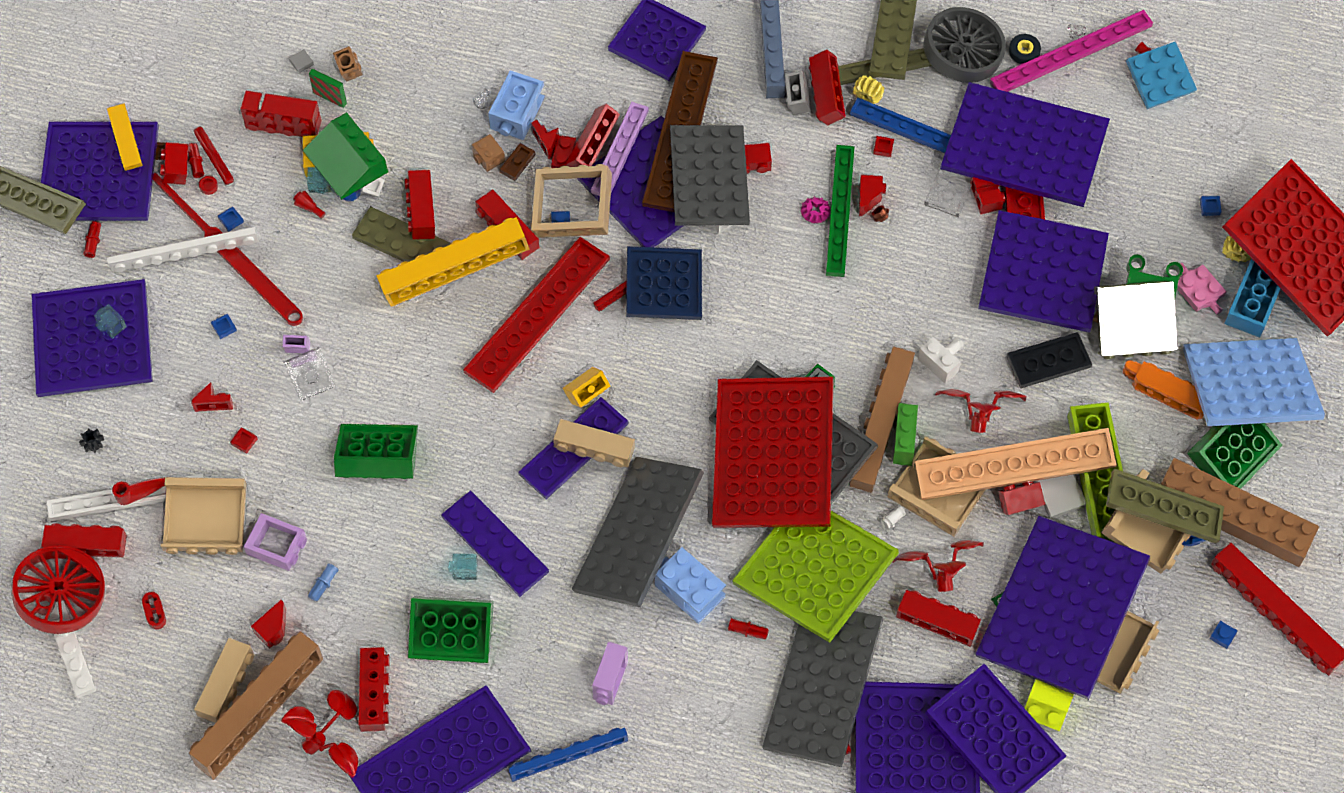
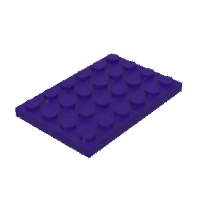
M985 664L980 666L925 712L928 718L995 793H1025L1067 756Z

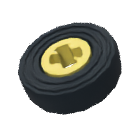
M1019 34L1011 40L1009 54L1013 61L1024 64L1040 56L1041 45L1036 37L1030 34Z

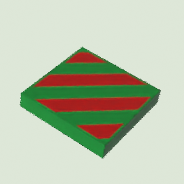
M311 69L309 77L313 94L344 108L347 101L343 83L315 69Z

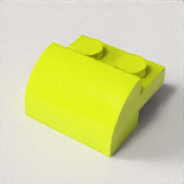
M1035 679L1025 705V710L1037 723L1060 731L1074 694Z

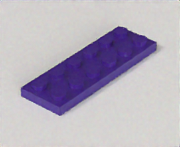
M602 397L574 421V423L614 434L620 433L629 424L628 420ZM553 440L519 471V476L547 500L583 467L591 457H580L570 451H559L554 447Z
M471 490L441 514L444 521L519 597L549 573V569Z

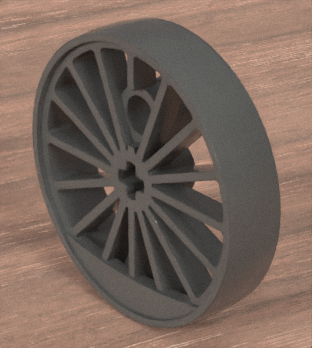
M966 7L949 8L938 13L930 22L923 43L928 61L939 73L952 80L966 83L983 81L992 76L1001 65L1006 51V40L998 24L986 14ZM951 20H955V21H956V26H957L958 32H957L956 29L953 27V25L950 23ZM943 23L948 29V31L941 27L939 24ZM961 23L967 26L966 33H963ZM970 28L975 31L973 35L969 34ZM935 30L941 35L934 34L932 31ZM978 34L982 35V37L975 39ZM987 50H997V53H993ZM963 57H964V61H965L966 68L960 67ZM987 58L993 59L995 61L992 63ZM970 61L976 69L971 68Z

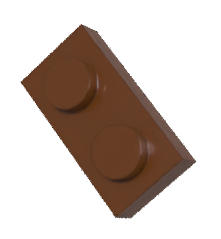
M520 143L502 165L500 173L516 181L536 155L535 151Z

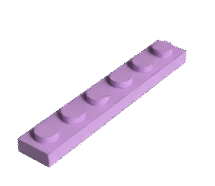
M631 102L603 162V165L608 166L612 172L611 192L649 112V107ZM601 177L596 178L591 188L592 194L600 196Z

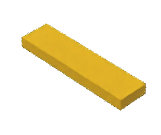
M125 103L107 108L124 170L127 171L143 166Z

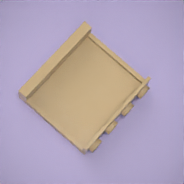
M925 436L922 446L913 457L912 466H907L898 481L892 484L888 492V498L955 537L986 489L922 500L915 461L956 454L952 449H946L941 446L935 439H929Z
M1142 469L1136 476L1146 479L1149 472ZM1116 509L1101 532L1119 545L1150 555L1148 566L1160 574L1164 570L1172 568L1176 562L1173 558L1175 555L1178 556L1184 548L1182 545L1183 541L1186 542L1191 536Z
M165 477L166 504L163 544H161L163 551H166L168 554H177L178 551H186L187 554H198V551H203L210 555L218 554V552L236 555L238 552H243L247 486L245 479Z
M1127 611L1097 682L1119 694L1122 693L1124 688L1128 690L1133 681L1130 678L1132 672H1138L1142 664L1139 661L1141 656L1146 657L1151 647L1148 645L1150 639L1155 640L1160 631L1157 629L1159 621L1152 624Z

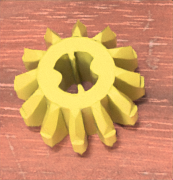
M864 75L856 80L853 88L856 98H861L873 104L878 103L882 99L885 88L881 82L876 81L871 76L867 77Z
M1231 236L1226 237L1222 248V253L1226 255V258H1231L1232 261L1236 260L1238 262L1251 260V257Z

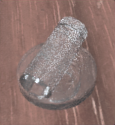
M1068 25L1069 37L1071 39L1077 40L1086 36L1087 30L1085 26Z
M485 88L474 96L473 103L477 108L485 109L490 106V91Z

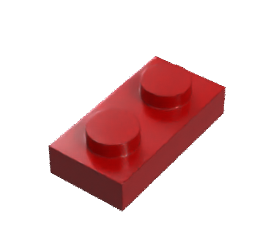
M558 135L551 168L565 166L576 145V138Z

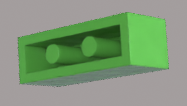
M902 403L898 405L893 464L912 466L918 405Z

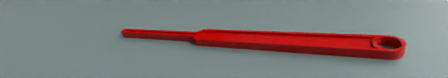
M157 173L153 174V182L205 233L204 237L223 234L217 227H210L167 183H163V179ZM237 247L217 251L289 325L297 326L302 323V312ZM292 313L300 315L297 321H290L288 319Z

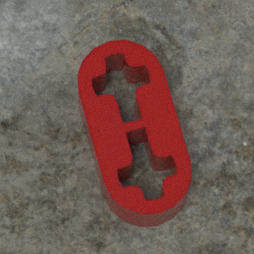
M148 592L142 598L147 622L152 629H161L166 624V616L161 599L156 592ZM151 598L154 599V608L149 604V599ZM157 613L159 617L158 623H155L153 621V614Z

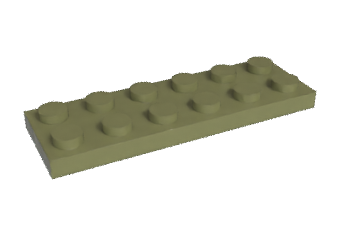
M881 0L869 76L905 80L917 0Z
M0 166V207L66 234L86 205L84 201Z
M371 206L352 234L353 239L403 262H410L421 254L427 255L438 247L450 245V242L435 236V239L413 240L412 232H408V223Z
M1117 469L1111 472L1106 502L1107 507L1215 544L1220 541L1224 506Z

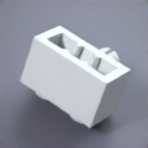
M933 337L919 351L918 360L945 384L959 372L961 362L954 354L963 348L964 344L961 340L957 342L959 340L957 337L946 347Z

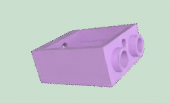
M261 513L244 545V549L249 556L289 571L291 566L296 564L300 549L305 547L307 538L304 529ZM270 526L295 536L285 557L259 548Z
M611 642L607 643L592 685L593 699L597 703L613 705L628 663L627 647Z

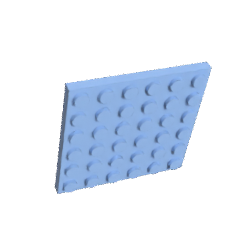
M1297 338L1184 344L1183 352L1207 426L1324 420L1325 413Z

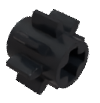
M88 428L84 434H80L83 440H80L79 443L81 447L84 446L85 452L90 450L96 453V450L103 448L101 441L105 439L103 435H100L98 429L93 431Z

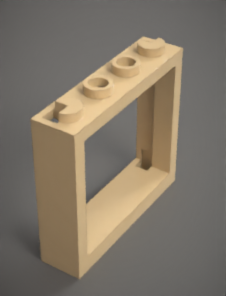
M597 164L596 166L589 167L579 165L578 167L561 166L560 168L543 167L542 169H536L531 231L538 238L608 235L612 172L609 167ZM601 177L598 221L541 223L544 180Z

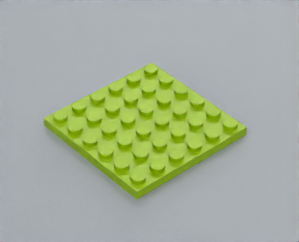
M831 511V527H775L732 582L733 585L830 643L893 562L899 551L897 548Z

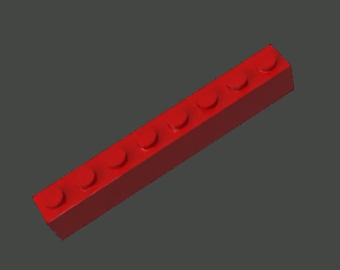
M1230 543L1214 557L1211 565L1215 572L1220 575L1222 574L1231 587L1236 588L1242 593L1243 598L1247 602H1251L1262 616H1266L1275 629L1282 631L1286 635L1287 640L1295 644L1306 658L1311 659L1321 672L1329 676L1344 662V648L1237 547Z

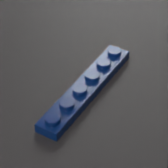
M861 98L856 99L850 111L851 116L940 152H946L951 137L948 133Z
M614 728L608 734L602 736L597 734L590 737L588 741L574 742L568 748L554 749L548 755L534 756L528 762L514 763L512 767L508 768L511 780L514 782L628 742V734L625 728Z

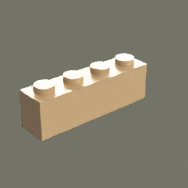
M560 419L553 439L554 447L559 451H570L580 457L588 456L598 462L606 461L616 467L624 466L628 468L635 449V439Z
M228 638L194 709L198 717L216 723L220 714L229 709L230 701H234L237 695L239 683H242L245 678V670L254 659V652L250 645Z

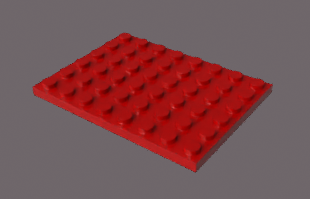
M1290 159L1222 228L1328 337L1344 321V213Z
M833 377L718 379L713 528L831 527Z

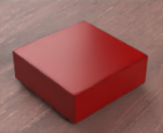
M876 136L873 154L891 157L894 139Z
M241 427L230 443L247 454L258 438Z

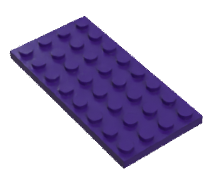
M485 685L358 766L355 776L353 778L350 777L360 793H468L531 752V749L488 686Z

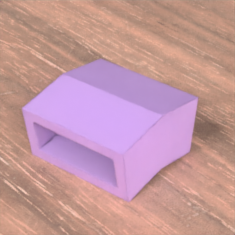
M283 335L282 347L285 349V353L309 354L310 340L308 336Z

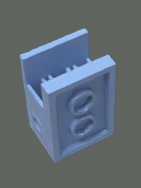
M510 70L488 113L490 129L498 131L503 136L510 135L524 140L531 127V122H533L545 98V95L540 94L544 81Z
M683 547L670 559L668 557L663 559L660 565L661 568L655 576V587L698 624L726 595L722 591L726 584Z

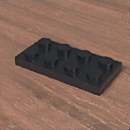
M1078 332L1007 353L1006 356L1020 389L1092 367V362Z

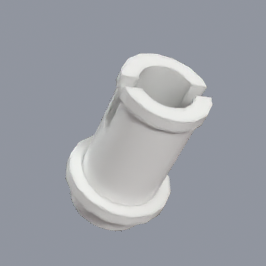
M896 506L887 516L884 515L881 520L883 527L893 529L895 527L894 524L906 515L904 509Z

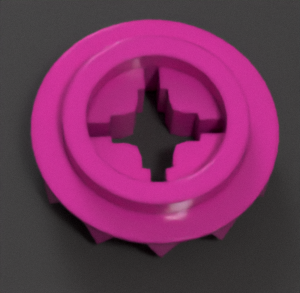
M814 196L810 199L807 198L802 203L801 214L808 222L821 223L829 217L831 207L828 201L823 200L822 197L816 198ZM813 206L819 207V212L816 210L812 211Z

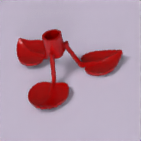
M947 389L935 393V396L946 394L966 399L969 420H971L970 431L986 433V425L989 422L992 411L1001 409L1000 406L995 405L999 398H1021L1023 401H1026L1027 398L1023 394L1012 391H994L996 395L992 404H982L980 402H970V393L962 390ZM971 406H973L974 408L978 409L979 412H974V415H973L972 407H971Z
M962 540L952 543L951 548H954L952 561L932 565L928 553L923 551L905 552L898 555L892 563L897 560H925L933 574V580H937V590L939 592L952 591V578L960 569L966 566V562L956 561L957 552L961 549H970L977 546L983 547L984 542Z
M332 690L328 694V705L337 713L320 732H316L317 725L313 723V714L304 707H294L283 716L281 722L289 725L301 736L306 737V740L302 743L306 753L313 755L318 750L322 752L324 749L329 748L328 752L331 759L350 777L353 778L358 767V756L355 750L343 742L338 745L336 743L324 745L326 737L323 734L339 715L346 720H351L356 715V704L348 694L340 690Z

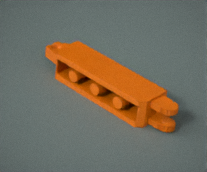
M1131 360L1125 363L1123 374L1129 379L1134 380L1133 387L1135 390L1196 420L1203 418L1204 414L1195 386L1191 382L1175 377L1171 372H1165L1152 363L1144 361L1141 365Z

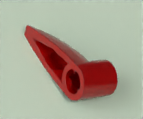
M165 477L142 480L129 485L123 481L117 482L113 486L112 492L120 505H128L164 487Z

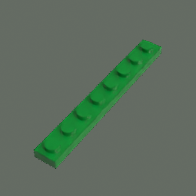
M836 145L826 276L845 277L855 146Z

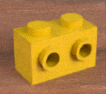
M591 367L562 389L570 403L581 408L610 387V384L602 370Z

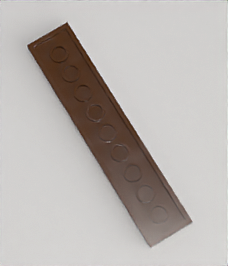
M682 51L642 202L643 207L674 212L670 125L702 124L718 57Z

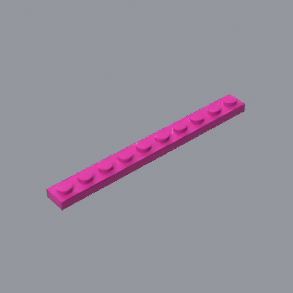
M1142 10L992 77L990 83L994 89L1006 92L1011 91L1151 28L1153 21L1145 10Z

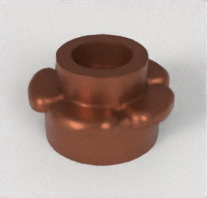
M883 205L878 206L872 212L874 221H885L889 216L887 214L889 209H886Z

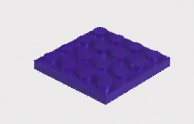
M642 0L609 44L608 51L670 81L678 70L682 51L691 52L706 31V26L655 0Z

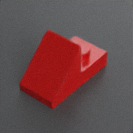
M538 120L531 122L534 137L547 158H552L559 135V128L547 132L545 126L540 125Z
M210 382L192 399V406L195 412L233 410V401L230 394L219 393L214 395V388Z

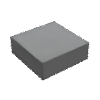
M304 49L289 57V61L298 73L314 65L313 60Z

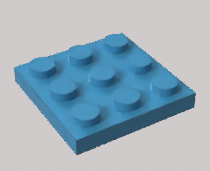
M1176 41L1126 60L1146 109L1197 91Z

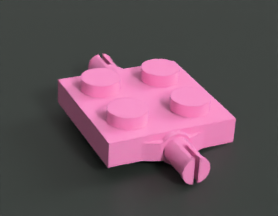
M1181 263L1183 276L1180 277L1177 286L1180 294L1196 312L1202 308L1211 307L1216 315L1221 313L1223 309H1221L1216 301L1225 296L1227 291L1204 265L1194 270H1188Z

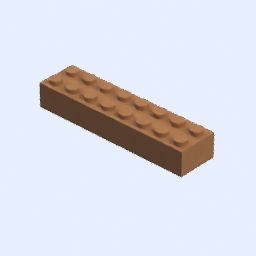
M1176 458L1173 459L1161 483L1163 486L1224 506L1222 531L1297 567H1300L1319 529L1318 525Z
M300 631L289 639L288 645L283 650H279L270 665L263 667L259 677L247 685L246 691L242 695H238L234 699L232 706L220 714L214 726L207 728L203 738L191 746L189 755L197 768L212 780L223 771L322 662L321 651L314 641Z

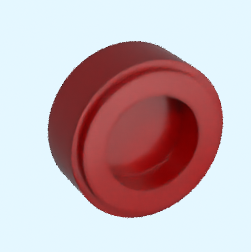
M213 176L201 178L199 181L201 192L206 195L215 193L218 189L217 180Z

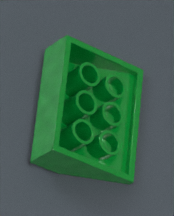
M347 112L330 121L303 149L304 154L341 200L388 173L385 158Z
M1266 423L1213 426L1187 454L1201 471L1241 489L1282 447V444Z
M341 424L334 454L335 477L413 479L418 425Z
M423 596L412 597L408 658L488 663L494 601Z

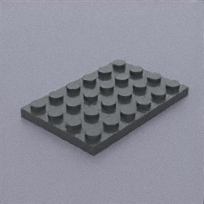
M670 125L675 226L749 225L744 126Z

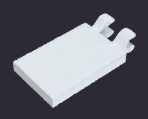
M1074 475L1037 481L1041 484L1045 501L1044 506L1050 519L1086 507L1085 498Z

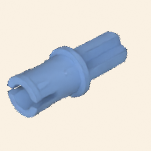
M327 564L321 576L316 578L317 582L308 594L311 600L318 601L326 588L330 587V582L338 572V568L332 564Z

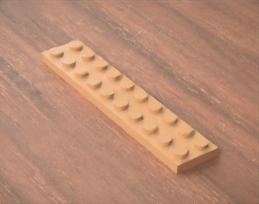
M1109 428L915 461L922 500L1116 467Z

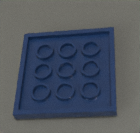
M627 246L626 317L702 320V249Z

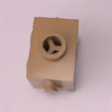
M350 46L333 53L341 76L346 82L363 75L357 54Z
M491 134L472 144L473 157L478 165L481 164L486 172L505 162L504 151Z

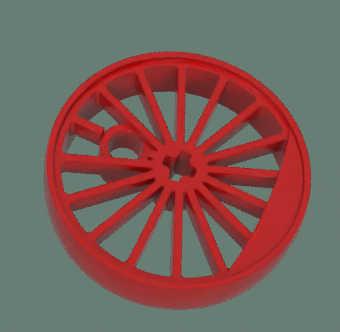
M64 545L43 547L29 554L18 565L12 580V600L18 615L31 627L51 634L70 633L89 624L100 611L105 595L104 576L97 562L87 553L77 548ZM55 559L56 577L46 560ZM58 559H67L62 575L59 577ZM71 561H74L76 564H78V565L65 577V575H66V573H67V570H68V567H69V565H70V562H71ZM41 562L49 576L34 565ZM82 568L87 571V573L71 579ZM30 569L42 579L25 575V572ZM90 577L96 580L94 583H78ZM20 580L40 586L18 587ZM98 589L99 595L96 596L79 590ZM40 592L24 600H20L18 594ZM75 596L95 601V603L90 608ZM69 600L86 613L78 617ZM36 601L35 608L32 611L25 607V605ZM47 601L50 605L42 606L40 602ZM61 601H64L73 620L63 621ZM56 602H58L59 622L48 621ZM39 613L40 615L46 616L44 619L35 616V614Z

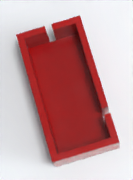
M245 91L241 113L246 129L266 131L271 134L280 133L286 136L303 137L318 135L322 120L317 101L265 93L261 110H259L262 93Z

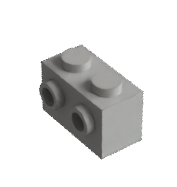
M803 70L786 73L785 92L787 94V109H790L793 115L811 112L808 80Z

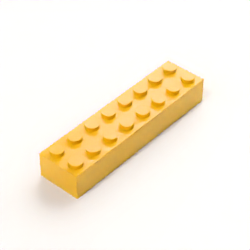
M517 217L508 218L499 225H491L480 233L470 234L468 238L455 240L446 247H438L427 255L421 254L415 260L402 262L398 267L385 269L376 276L384 296L392 307L530 249Z

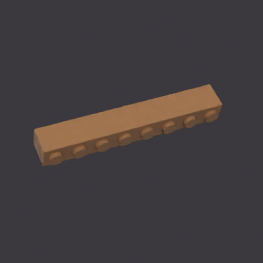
M894 346L891 353L887 352L885 359L887 367L886 369L882 368L879 378L882 380L881 386H876L874 396H877L875 402H871L869 412L872 414L870 418H866L864 429H867L865 435L876 442L878 448L852 478L850 487L870 493L873 492L895 422L898 405L901 403L912 368L915 352Z

